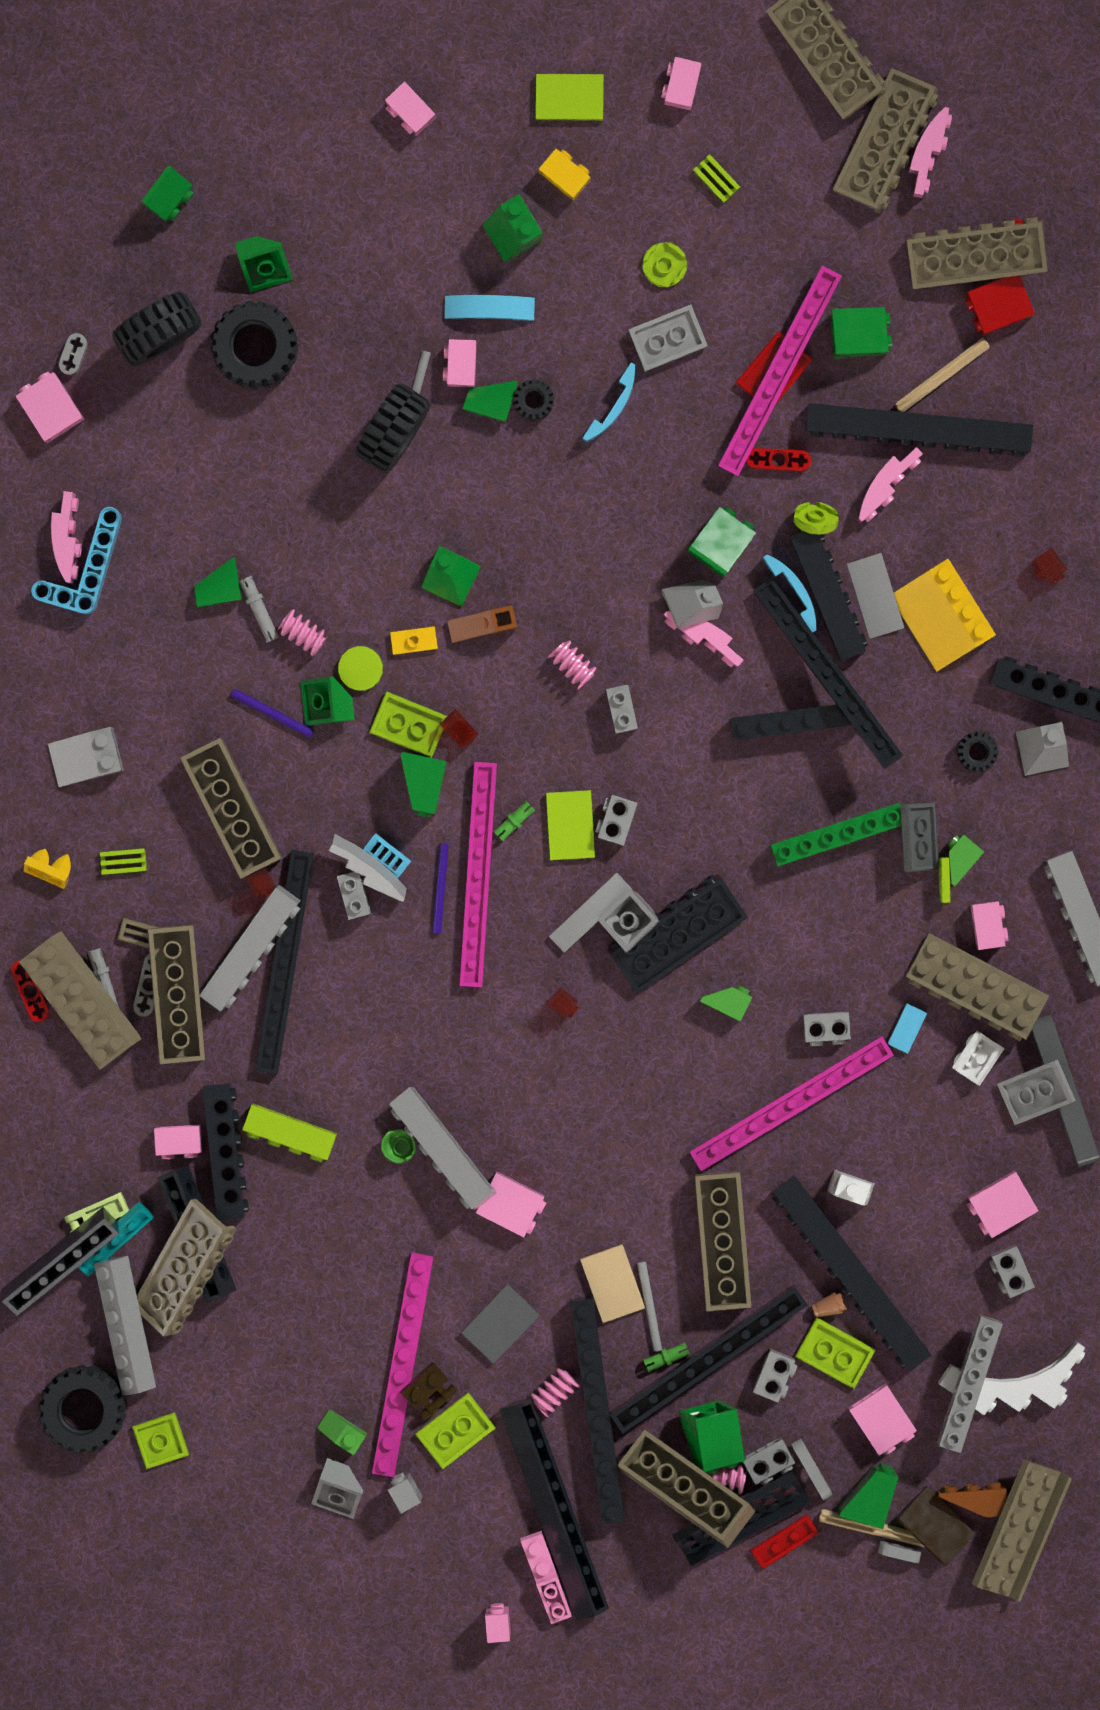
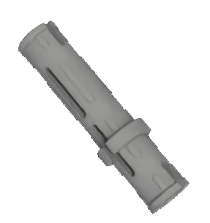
M249 576L244 580H240L239 584H241L246 595L247 605L250 604L266 639V643L279 638V635L262 601V593L259 594L252 579L253 577Z
M101 948L87 952L93 968L92 973L118 1006L108 974L110 970L109 967H106Z

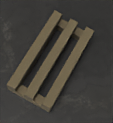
M123 918L118 940L149 948V943L124 937V932L148 938L147 933L126 928V925L130 924L144 929L158 927Z

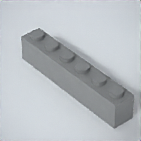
M1068 851L1046 860V866L1043 868L1047 878H1052L1055 887H1052V891L1056 900L1061 899L1063 908H1060L1064 920H1069L1072 928L1069 929V933L1073 942L1077 941L1080 949L1077 950L1082 963L1086 961L1089 969L1085 971L1090 983L1094 982L1095 986H1100V918L1073 851Z
M278 885L199 996L219 1011H222L225 1007L229 1009L237 999L234 994L238 989L242 991L249 982L246 977L251 971L255 973L262 964L259 960L263 954L268 955L274 947L273 939L276 935L281 937L288 927L285 925L288 918L293 919L299 912L298 904L301 900Z
M409 1087L389 1104L393 1108L391 1110L393 1116L398 1121L402 1120L406 1125L404 1129L411 1138L415 1137L420 1143L418 1147L425 1156L429 1154L434 1161L432 1162L433 1167L438 1173L443 1172L447 1177V1185L453 1191H458L461 1195L459 1200L467 1209L470 1207L472 1210H476L497 1193L414 1087Z
M128 1256L94 1263L122 1395L138 1394L156 1388Z

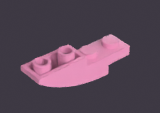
M947 107L940 111L931 121L915 149L908 172L917 174L914 197L922 198L924 192L928 193L930 180L927 179L928 170H933L935 160L934 157H931V154L939 156L941 150H946L948 137H944L945 128H950L952 115L948 114L949 108Z
M915 448L901 462L893 456L877 474L863 499L858 517L860 523L864 520L869 522L878 514L875 510L881 504L885 507L894 499L892 494L895 490L890 484L896 485L905 477L902 473L908 467L913 470L922 462L919 459L922 456V452L918 448Z
M64 491L61 513L52 512L51 538L59 570L65 582L74 584V579L77 580L79 574V566H76L77 557L81 556L82 544H79V540L71 537V534L75 533L76 521L73 520V513L78 510L79 499L76 498L75 493Z
M667 611L664 614L667 618L664 622L675 630L677 628L670 611ZM706 621L678 628L684 633L681 637L690 645L694 642L698 645L704 638L706 640L704 645L713 653L716 650L723 655L721 659L729 667L733 665L738 667L743 662V659L727 646L733 638L713 624Z
M542 1531L520 1538L550 1623L553 1624L572 1617Z

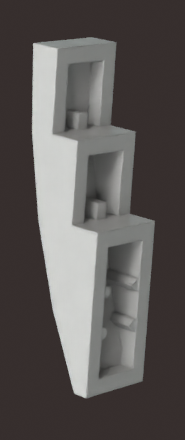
M334 834L329 851L347 859L346 868L364 876L362 884L399 901H404L407 888L388 868L357 845Z
M616 873L549 937L565 953L598 922V919L629 889L632 890V888Z

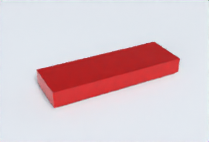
M805 1514L750 1549L761 1568L764 1569L819 1534L808 1514Z

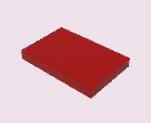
M779 331L735 383L752 398H754L785 338ZM804 351L777 403L812 362L813 359Z

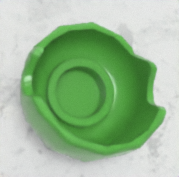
M405 1130L389 1131L381 1140V1150L389 1161L404 1163L411 1160L415 1155L416 1141Z

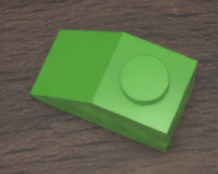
M964 834L960 837L956 835L948 844L950 847L947 851L950 884L953 886L958 884L984 853Z
M738 985L737 988L729 987L702 996L700 1002L741 1021L752 996L748 995L750 992L748 989Z
M331 1409L328 1410L318 1426V1429L330 1440L352 1455L356 1453L367 1435V1432Z

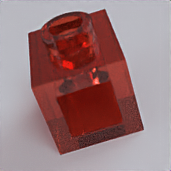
M1050 548L1032 561L1036 568L1034 573L1041 582L1045 580L1046 583L1052 581L1055 584L1065 577L1063 572L1068 570L1053 548Z
M264 867L245 877L255 897L260 895L263 899L271 895L272 889L277 887L268 867Z
M562 987L559 988L547 1003L548 1007L564 1019L567 1015L571 1018L579 1008L576 1005L578 1000Z

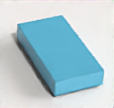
M906 1003L887 1044L908 1054L927 1013Z

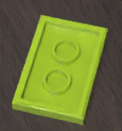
M536 74V120L603 121L604 74Z
M386 691L370 733L432 758L449 717Z
M591 790L546 793L550 860L595 858Z
M816 1317L795 1357L855 1389L876 1349Z
M468 1392L416 1432L415 1435L440 1467L444 1469L496 1427Z

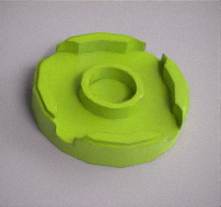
M667 242L658 243L647 250L643 258L642 269L650 283L658 287L668 288L676 285L683 279L687 270V260L684 252L678 246Z
M806 502L795 509L794 523L802 531L821 535L834 531L838 526L839 517H837V511L827 504L816 502V505H810V502Z
M356 646L348 649L342 655L339 661L338 673L347 687L365 691L373 688L380 681L383 674V664L380 656L374 650L365 646Z

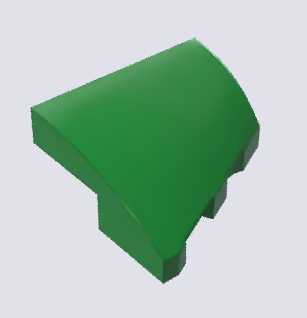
M518 381L469 388L463 411L506 422Z
M231 558L194 585L198 608L242 600L236 558Z

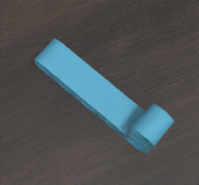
M106 507L101 511L78 591L46 581H38L32 586V596L43 603L82 614H92L98 605L121 525L122 516L120 512L113 507ZM109 512H114L117 516L114 523L108 524L105 521V516ZM104 533L110 535V542L107 545L99 543V537ZM96 555H102L104 558L103 565L99 567L93 565V558ZM92 576L96 577L98 580L97 586L95 588H88L86 584L87 579ZM43 585L47 586V596L39 597L37 594L38 588ZM62 592H68L70 595L69 601L65 604L59 602V595ZM84 598H89L92 602L91 607L87 610H82L80 602Z

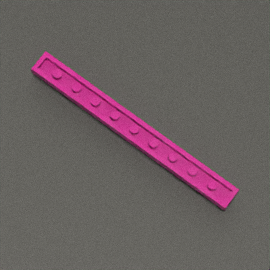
M824 266L821 267L718 467L737 477L739 476L842 275Z
M474 762L460 986L482 987L497 763Z
M881 1036L689 1152L700 1170L703 1171L894 1055Z
M411 1253L372 1474L389 1477L395 1476L408 1403L400 1391L412 1381L434 1256Z

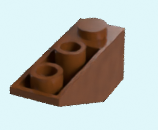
M513 605L447 621L452 643L518 629Z
M999 1482L987 1483V1487H978V1484L964 1485L965 1488L956 1489V1486L948 1485L943 1486L942 1490H937L940 1498L984 1517L1000 1516L1007 1500L1006 1488L1001 1486Z

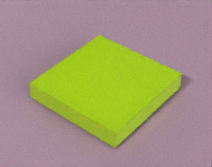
M175 1412L132 1426L146 1469L189 1455Z

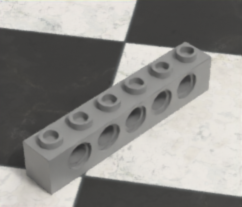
M981 1314L978 1315L937 1441L940 1447L959 1453L962 1451L1003 1325L999 1320Z

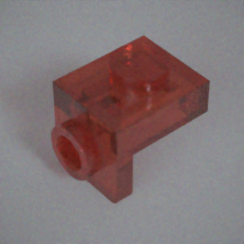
M456 709L440 723V726L462 749L471 744L479 735Z

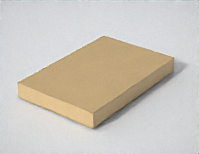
M623 1244L580 1259L603 1323L645 1308Z

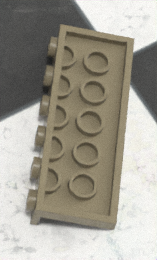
M779 0L766 10L843 120L847 119L879 93L883 94L886 92L883 87L886 84L879 73L875 75L870 69L873 64L866 55L863 57L858 52L860 46L853 37L848 38L845 33L847 30L846 26L840 19L836 21L832 15L834 10L827 1L823 3L822 0Z
M891 68L885 80L886 84L883 85L886 92L883 94L879 93L833 188L834 192L870 207L879 214L882 209L885 210L890 202L889 194L892 188L896 189L900 181L899 173L902 168L905 169L910 160L908 155L911 149H915L919 142L920 136L918 134L921 128H925L928 124L931 107L935 108L939 100L938 91L935 86Z
M1037 217L1025 218L1024 223L1015 224V220L1001 222L1002 226L993 227L992 223L980 224L979 229L970 230V226L956 228L957 232L948 233V229L934 231V235L926 236L925 232L913 233L912 238L907 239L913 289L1048 272L1043 220L1038 221Z
M930 933L909 972L906 974V977L910 979L908 981L909 984L919 989L922 985L930 989L928 994L938 999L941 996L948 998L949 1005L959 1010L962 1006L969 1009L968 1015L978 1020L981 1017L990 1020L989 1026L999 1031L1002 1027L1009 1030L1008 1035L1018 1041L1022 1038L1027 1040L1049 998V995Z
M197 1199L190 1200L137 1295L140 1314L162 1336L175 1335L182 1330L184 1321L193 1311V1305L197 1298L202 1295L205 1284L212 1277L214 1268L223 1258V1253L227 1245L232 1242L236 1231L234 1226L226 1227Z
M1025 1459L1023 1460L972 1584L974 1586L1010 1597L1017 1602L1021 1601L1070 1485L1071 1477L1058 1470Z

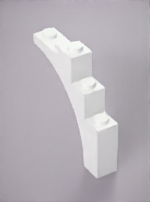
M1075 1340L1060 1358L1033 1374L1009 1379L985 1378L975 1409L983 1415L987 1411L990 1413L996 1406L997 1401L995 1399L998 1397L1020 1412L1022 1408L1026 1409L1032 1401L1031 1394H1034L1054 1409L1057 1405L1061 1406L1067 1397L1065 1394L1067 1389L1061 1383L1062 1381L1066 1382L1070 1378L1073 1365L1075 1363L1079 1364L1083 1359L1085 1347ZM950 1364L938 1383L953 1393L961 1369Z

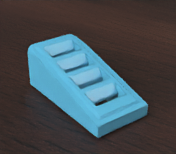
M375 834L363 849L388 868L397 878H399L411 862V860L378 834ZM377 842H380L381 846L374 854L370 852ZM385 847L389 850L380 860L378 858L379 854ZM392 853H394L396 856L389 863V865H387L385 861L389 858V856ZM399 858L402 859L403 862L394 871L392 867L399 860Z

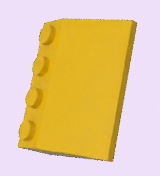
M946 559L894 592L901 616L936 672L996 635L949 559Z

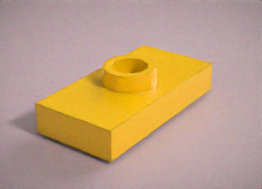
M435 626L390 632L393 655L438 649Z

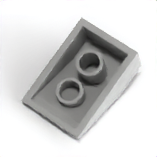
M113 727L103 728L48 744L59 787L124 771Z

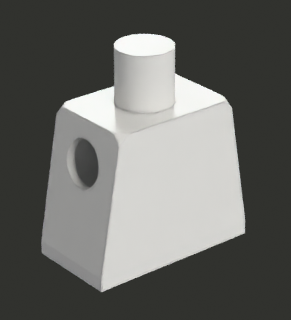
M834 1170L827 1191L834 1196L865 1206L868 1205L875 1183Z

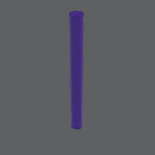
M234 689L231 697L311 738L314 732L311 728L237 689Z
M440 843L432 933H441L449 844Z

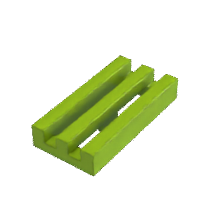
M710 154L693 169L697 176L723 203L740 189V186ZM708 162L731 184L732 190L707 165ZM702 168H704L708 172V174L723 188V190L727 193L725 196L700 171Z
M145 848L100 852L102 875L147 871ZM141 853V858L106 861L105 857ZM142 863V867L110 870L106 868V865Z
M948 857L939 859V896L941 903H950V868Z

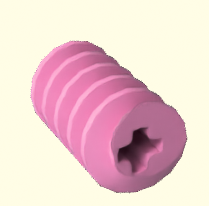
M293 609L286 615L278 630L282 628V636L289 633L288 640L290 641L297 638V646L304 643V651L312 648L310 655L315 656L327 639V637H323L325 630L316 633L317 625L315 624L309 628L310 620L302 623L301 614L294 618L295 610Z
M569 640L557 647L548 658L555 656L554 665L561 662L560 671L568 669L565 676L567 678L574 676L571 683L580 682L577 688L579 690L594 676L596 667L588 669L590 661L581 662L584 654L576 656L578 648L569 649L572 643Z
M556 1369L559 1376L556 1377L551 1374L552 1383L544 1381L546 1389L538 1387L537 1390L540 1395L531 1394L534 1404L546 1417H549L547 1410L550 1412L555 1411L553 1404L557 1406L562 1404L560 1398L568 1399L566 1391L574 1393L572 1385L580 1387L577 1380L566 1370Z
M739 1465L736 1471L734 1467L727 1469L722 1467L708 1475L725 1487L729 1485V1490L732 1492L737 1487L738 1494L741 1495L747 1470L744 1473L742 1465Z

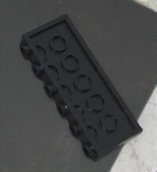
M712 874L702 881L703 884L701 886L689 889L684 893L685 897L679 901L674 900L667 904L666 910L660 914L655 913L659 922L628 952H625L616 940L610 944L611 948L607 951L637 994L748 918L719 874L715 876Z
M793 1472L742 1497L743 1500L751 1505L755 1512L728 1548L810 1505ZM691 1524L672 1534L691 1567L728 1549L695 1524Z

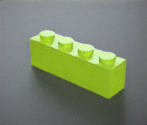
M256 1104L251 1105L243 1127V1131L247 1132L246 1136L257 1140L260 1137L268 1139V1144L280 1147L281 1144L288 1146L290 1152L299 1155L302 1152L310 1154V1159L322 1162L323 1159H329L337 1136L335 1132Z

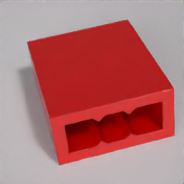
M1020 275L1004 277L971 290L966 294L965 304L969 312L973 311L976 318L973 320V324L977 333L981 332L982 336L1033 317L1035 314Z

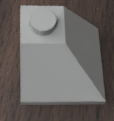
M706 580L662 589V594L677 628L718 619L720 616L723 602L716 586Z
M1062 722L1016 732L1025 776L1069 767L1067 743Z
M631 889L598 919L625 952L634 947L659 922L648 903L639 893Z
M327 1458L311 1504L354 1519L363 1489L348 1465Z

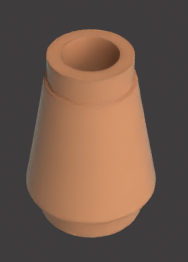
M836 1292L812 1305L816 1317L842 1314L844 1310H847L843 1294H837Z

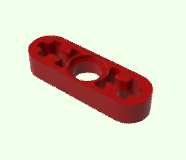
M753 448L746 463L753 469L805 471L811 464V457L806 451ZM757 452L759 457H766L765 452L770 453L768 458L769 466L764 465L766 461H759L758 465H755L754 461L750 460V456H754V453ZM777 453L782 454L785 457V463L782 466L774 465L772 462L773 455ZM788 454H793L791 459H798L799 455H803V458L807 459V463H804L803 467H799L798 463L791 462L792 467H787L789 462Z
M17 961L11 968L14 981L30 1018L35 1022H42L50 1014L47 1001L34 981L20 984V981L24 980L22 974L16 973L20 961ZM25 972L27 979L30 978L28 973ZM30 984L34 985L37 989L36 995L32 998L27 997L24 992L25 987ZM41 998V1001L37 1002L39 1008L45 1009V1012L42 1013V1018L39 1015H34L33 1012L36 1011L35 1004L30 1006L28 1001Z

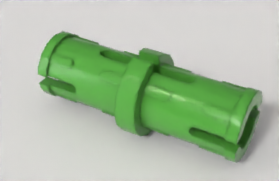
M526 800L513 814L509 813L507 815L508 818L494 830L497 836L505 830L499 836L502 841L517 827L520 828L522 826L521 823L536 811L531 806L524 812L530 806Z
M685 1342L669 1350L665 1348L661 1350V1353L643 1359L645 1365L655 1362L646 1367L648 1372L650 1373L664 1365L670 1366L672 1362L690 1356L688 1350L679 1353V1351L687 1348Z

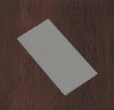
M882 553L848 563L847 566L870 639L903 629L904 625Z

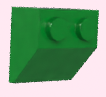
M168 165L142 199V203L147 209L168 224L170 220L174 221L181 212L179 208L183 202L187 204L194 195L192 191L194 187Z

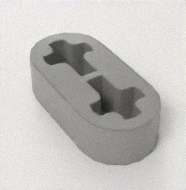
M75 333L70 335L65 344L59 361V367L66 375H75L81 367L88 346L86 338L81 334ZM81 338L80 342L83 346L78 347L76 353H73L74 345L71 342ZM72 355L74 356L73 364H75V368H70L69 371H66L67 367L64 365V362H69Z
M880 1541L878 1549L879 1554L914 1563H919L922 1553L918 1549L886 1541Z

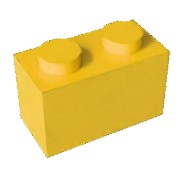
M555 149L539 168V173L574 201L590 182L591 177L588 175L590 172L583 165L579 164L577 166L571 161L572 156L562 149L560 152Z

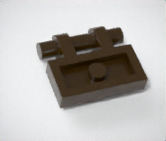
M432 1362L408 1383L400 1393L415 1410L421 1404L425 1409L419 1415L425 1421L430 1416H434L438 1412L437 1409L445 1402L451 1401L453 1399L452 1396L458 1390L453 1384L445 1390L442 1385L449 1379ZM437 1391L440 1395L430 1403L427 1399Z

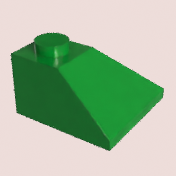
M258 236L235 242L238 258L250 293L293 280L281 242Z
M439 546L421 588L462 607L481 566Z
M334 677L300 681L305 726L355 720L352 697Z

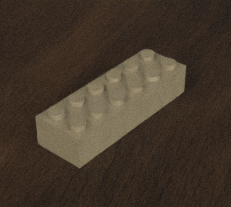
M219 738L180 758L240 879L283 859L223 738Z
M193 925L147 928L159 1063L168 1064L205 1060Z
M62 931L50 937L19 962L100 1070L142 1039Z
M740 1171L695 1174L706 1311L751 1308Z
M646 1430L642 1432L617 1465L625 1475L727 1548L755 1512L748 1502Z

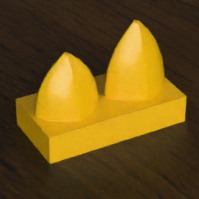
M39 850L31 857H27L24 863V872L65 889L71 867L69 855L61 856L50 866L47 850Z

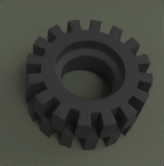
M536 379L526 380L520 384L514 393V406L518 414L531 421L545 418L554 406V395L549 385L542 380ZM532 391L539 392L543 398L542 404L534 409L528 407L525 403L526 395Z
M978 731L967 734L961 739L957 747V757L960 764L972 772H983L991 768L999 755L995 739L987 733ZM975 743H980L986 748V756L980 761L973 760L969 755V749Z

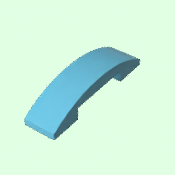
M500 295L445 296V319L475 318L534 321L535 298Z
M632 362L619 380V384L625 387L623 393L603 424L597 420L593 421L583 437V441L586 443L605 432L617 420L625 408L634 384L635 364Z
M769 555L764 556L763 560L774 577L781 573L784 574L806 608L799 615L810 630L815 632L816 618L814 608L803 584L783 563Z

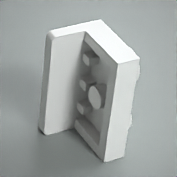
M976 1031L975 1034L970 1035L968 1038L967 1046L963 1052L955 1057L952 1068L980 1086L1004 1048L979 1031Z

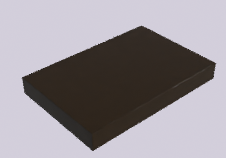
M928 1486L918 1494L897 1518L944 1567L954 1559L976 1534Z

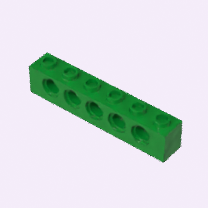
M896 803L771 844L770 847L776 865L781 866L902 826L900 803Z

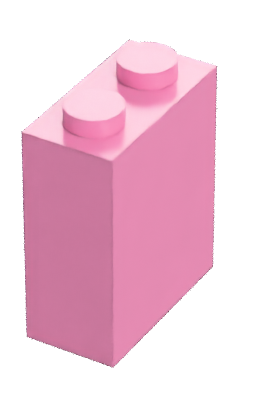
M54 372L42 374L37 378V383L32 386L30 384L23 386L18 390L19 394L16 395V398L46 443H49L85 420Z
M1015 1171L1010 1172L968 1197L970 1201L967 1204L973 1216L978 1215L981 1220L978 1223L984 1235L989 1234L991 1238L1038 1212L1037 1207Z
M496 1172L490 1185L497 1193L483 1203L476 1213L522 1237L526 1233L531 1234L536 1224L533 1221L536 1213L541 1214L546 1205V1202L543 1201L544 1195Z
M886 1383L848 1407L878 1455L891 1453L896 1449V1444L901 1441L906 1443L915 1436L913 1433L917 1431Z

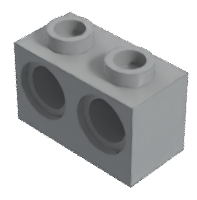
M624 685L606 689L615 733L638 729L629 686Z
M612 795L611 799L606 798L602 811L606 812L604 820L599 819L595 831L599 833L598 838L624 846L637 803ZM621 802L625 805L626 811L623 815L618 816L614 814L612 808L615 803ZM609 824H616L619 828V833L615 837H610L606 834V827Z
M351 872L337 876L348 920L372 914L365 887L362 884L361 874Z
M848 1011L803 1014L805 1042H810V1046L823 1045V1041H832L833 1045L846 1044V1040L851 1039ZM836 1022H841L844 1025V1031L839 1035L832 1032V1026ZM817 1023L821 1025L822 1032L820 1035L813 1036L810 1034L809 1029L812 1024Z
M1015 1244L990 1255L992 1261H989L993 1273H998L1001 1278L998 1285L1003 1295L1007 1293L1012 1298L1035 1288ZM1010 1256L1012 1259L1011 1265L1006 1268L1000 1265L1001 1258ZM1015 1276L1021 1279L1020 1285L1017 1288H1011L1009 1286L1010 1279Z
M769 1348L753 1387V1393L775 1402H779L780 1397L784 1399L789 1388L786 1385L789 1377L793 1378L797 1369V1365L794 1364L795 1359ZM776 1361H785L787 1364L786 1368L783 1371H776L774 1369ZM769 1381H775L778 1384V1388L774 1392H769L765 1389L766 1384Z
M782 1437L744 1456L745 1461L743 1462L755 1485L761 1483V1485L768 1483L773 1479L772 1475L778 1472L784 1474L793 1468L792 1465L795 1464ZM776 1452H783L786 1455L785 1460L782 1462L774 1461L773 1456ZM756 1463H764L766 1465L765 1471L756 1473L753 1470Z
M402 1472L391 1478L392 1481L390 1482L388 1492L401 1514L421 1503L422 1494L410 1473L404 1475Z

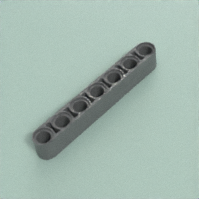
M1048 1014L1039 1017L1031 1031L1042 1064L1044 1065L1058 1059L1076 1100L1073 1103L1058 1108L1076 1164L1080 1168L1100 1161V1157L1052 1016Z

